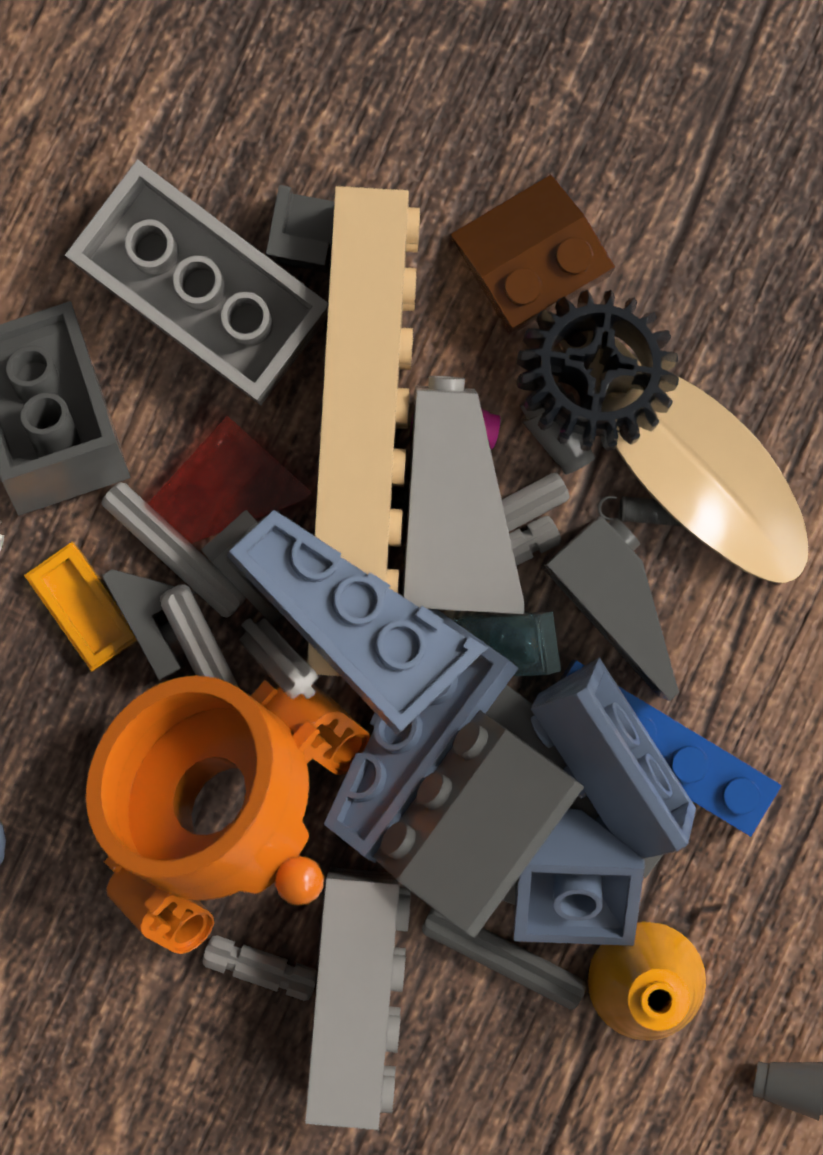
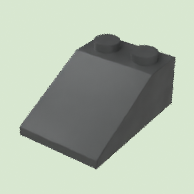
M71 301L0 324V478L18 516L131 478Z
M599 516L590 522L541 568L659 698L671 701L679 693L643 561L634 552L641 544L618 518L608 523L602 516Z

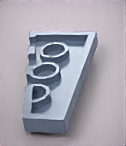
M275 510L227 554V557L396 735L411 723L487 649L486 646L472 637L466 638L442 622L444 619L424 606L419 608L390 589L391 585L371 572L367 574L343 559L340 552Z
M438 609L428 610L444 619L442 622L466 638L472 637L486 646L487 649L399 734L396 735L376 712L374 713L370 724L374 726V730L363 753L355 754L324 822L325 826L374 863L376 860L373 856L381 846L386 831L401 819L416 798L421 783L428 775L435 772L453 747L458 732L472 721L479 710L484 713L488 711L519 669L504 656Z

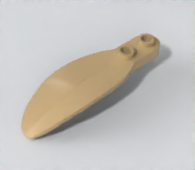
M594 331L581 332L586 338V343L581 347H572L563 339L552 351L566 353L568 348L581 349L589 346ZM614 337L615 345L619 352L629 358L637 359ZM600 349L588 368H593L590 375L596 378L595 393L601 380L604 379L607 373H602L605 366L599 363ZM679 377L676 389L665 392L673 401L668 412H656L659 419L657 427L653 431L639 427L640 438L632 445L627 443L618 433V442L615 448L647 492L678 523L706 546L744 572L773 583H786L796 579L803 572L808 561V539L802 513L782 472L761 442L729 410L698 387ZM629 388L627 393L612 392L606 395L602 403L601 412L615 411L630 405L642 395L643 390Z

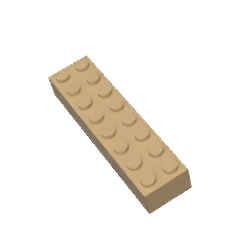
M335 186L315 537L340 552L343 559L367 574L371 572L391 585L389 588L398 593L399 570L388 569L389 547H401L403 512L402 509H391L393 488H404L406 449L395 448L396 429H408L409 389L398 387L399 370H411L413 328H402L403 311H415L417 268L406 267V252L418 253L420 208L409 207V190ZM309 643L307 663L315 670L316 674L340 676Z

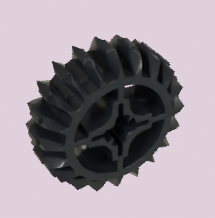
M586 289L580 292L577 308L569 299L563 296L557 300L555 305L556 315L550 311L542 310L536 319L539 329L528 328L523 337V342L530 349L519 351L516 359L517 365L528 370L519 374L516 381L517 387L526 391H534L525 399L524 407L526 411L544 408L545 412L538 422L540 430H546L556 422L562 426L557 438L560 444L567 443L574 432L581 435L580 448L583 451L591 449L595 436H600L602 446L606 451H613L617 446L618 433L627 443L632 445L640 438L639 427L653 431L659 423L656 412L667 413L673 403L672 399L665 392L674 391L679 383V377L667 371L676 366L678 353L661 350L668 344L671 338L669 330H660L652 333L650 329L657 319L655 311L645 313L640 319L633 314L637 307L635 297L629 298L623 308L614 306L615 296L612 290L604 292L600 304L594 303L593 296ZM582 331H594L589 346L581 349L568 348L566 353L552 351L559 342L572 334ZM614 336L624 341L634 351L641 366L638 365L637 359L624 356L618 351ZM600 349L599 363L605 366L602 373H607L604 379L601 380L595 393L596 378L590 375L593 368H588ZM552 375L558 376V382L569 384L578 391L581 406L574 404L563 395ZM629 388L643 390L642 395L630 405L615 411L601 412L602 403L606 395L612 392L627 393Z

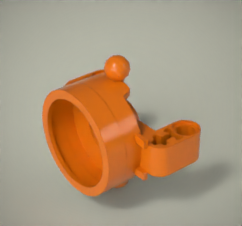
M209 676L180 677L160 683L139 695L109 725L95 750L88 773L86 786L87 814L95 838L108 855L104 863L115 872L108 882L106 888L107 896L146 938L178 954L187 953L197 948L206 940L214 926V916L199 900L223 898L239 891L257 894L267 889L274 882L279 895L289 904H309L319 896L324 882V875L320 867L310 858L298 857L309 838V833L302 822L309 790L307 764L313 758L334 774H347L355 754L364 752L371 735L338 703L317 686L311 685L316 692L309 699H306L302 694L291 699L280 687L276 690L266 680L249 696L240 688L218 678ZM231 768H239L244 776L246 788L243 806L239 813L221 831L209 835L196 834L193 829L192 811L195 798L200 790L217 773Z

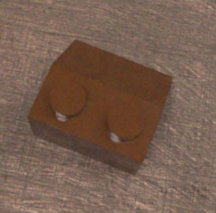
M552 175L540 180L450 234L510 336L536 321L538 314L542 310L553 311L558 299L563 296L569 300L580 295V292L588 290L610 277L615 269V265L585 215Z

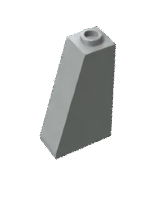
M429 376L428 386L415 385L402 597L419 608L424 606L427 609L524 614L523 593L478 393L475 389L464 388L465 378Z

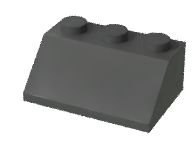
M479 710L472 721L458 732L453 747L435 772L428 775L421 783L416 798L401 819L386 831L381 846L373 858L397 881L464 932L475 938L584 786L518 736Z

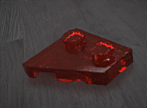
M226 416L148 504L187 540L195 544L218 535L245 510L256 520L269 515L273 510L279 511L305 501L312 492L233 420Z

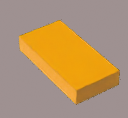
M72 541L24 575L91 672H94L138 641L116 600L75 542Z

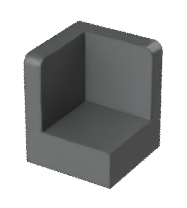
M279 185L266 256L277 264L327 273L332 247L335 202L293 194L291 187Z

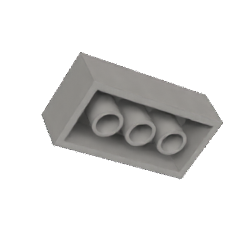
M138 159L65 254L81 271L260 406L328 318V302Z
M332 867L329 869L325 887L305 1124L379 1130L380 1112L392 1113L396 1066H385L384 1061L385 1052L397 1053L401 1007L389 1006L390 991L403 992L406 948L394 947L396 930L408 931L411 890L399 888L400 882L389 872Z

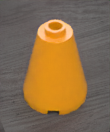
M642 921L637 922L634 946L600 945L591 959L587 983L590 998L596 1012L610 1028L632 1039L658 1040L680 1031L694 1018L705 995L706 975L697 949L683 934L666 924ZM661 989L656 995L649 997L651 992Z

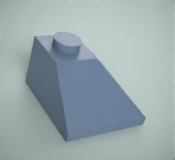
M568 809L516 880L514 941L634 946L644 875V859L582 810Z

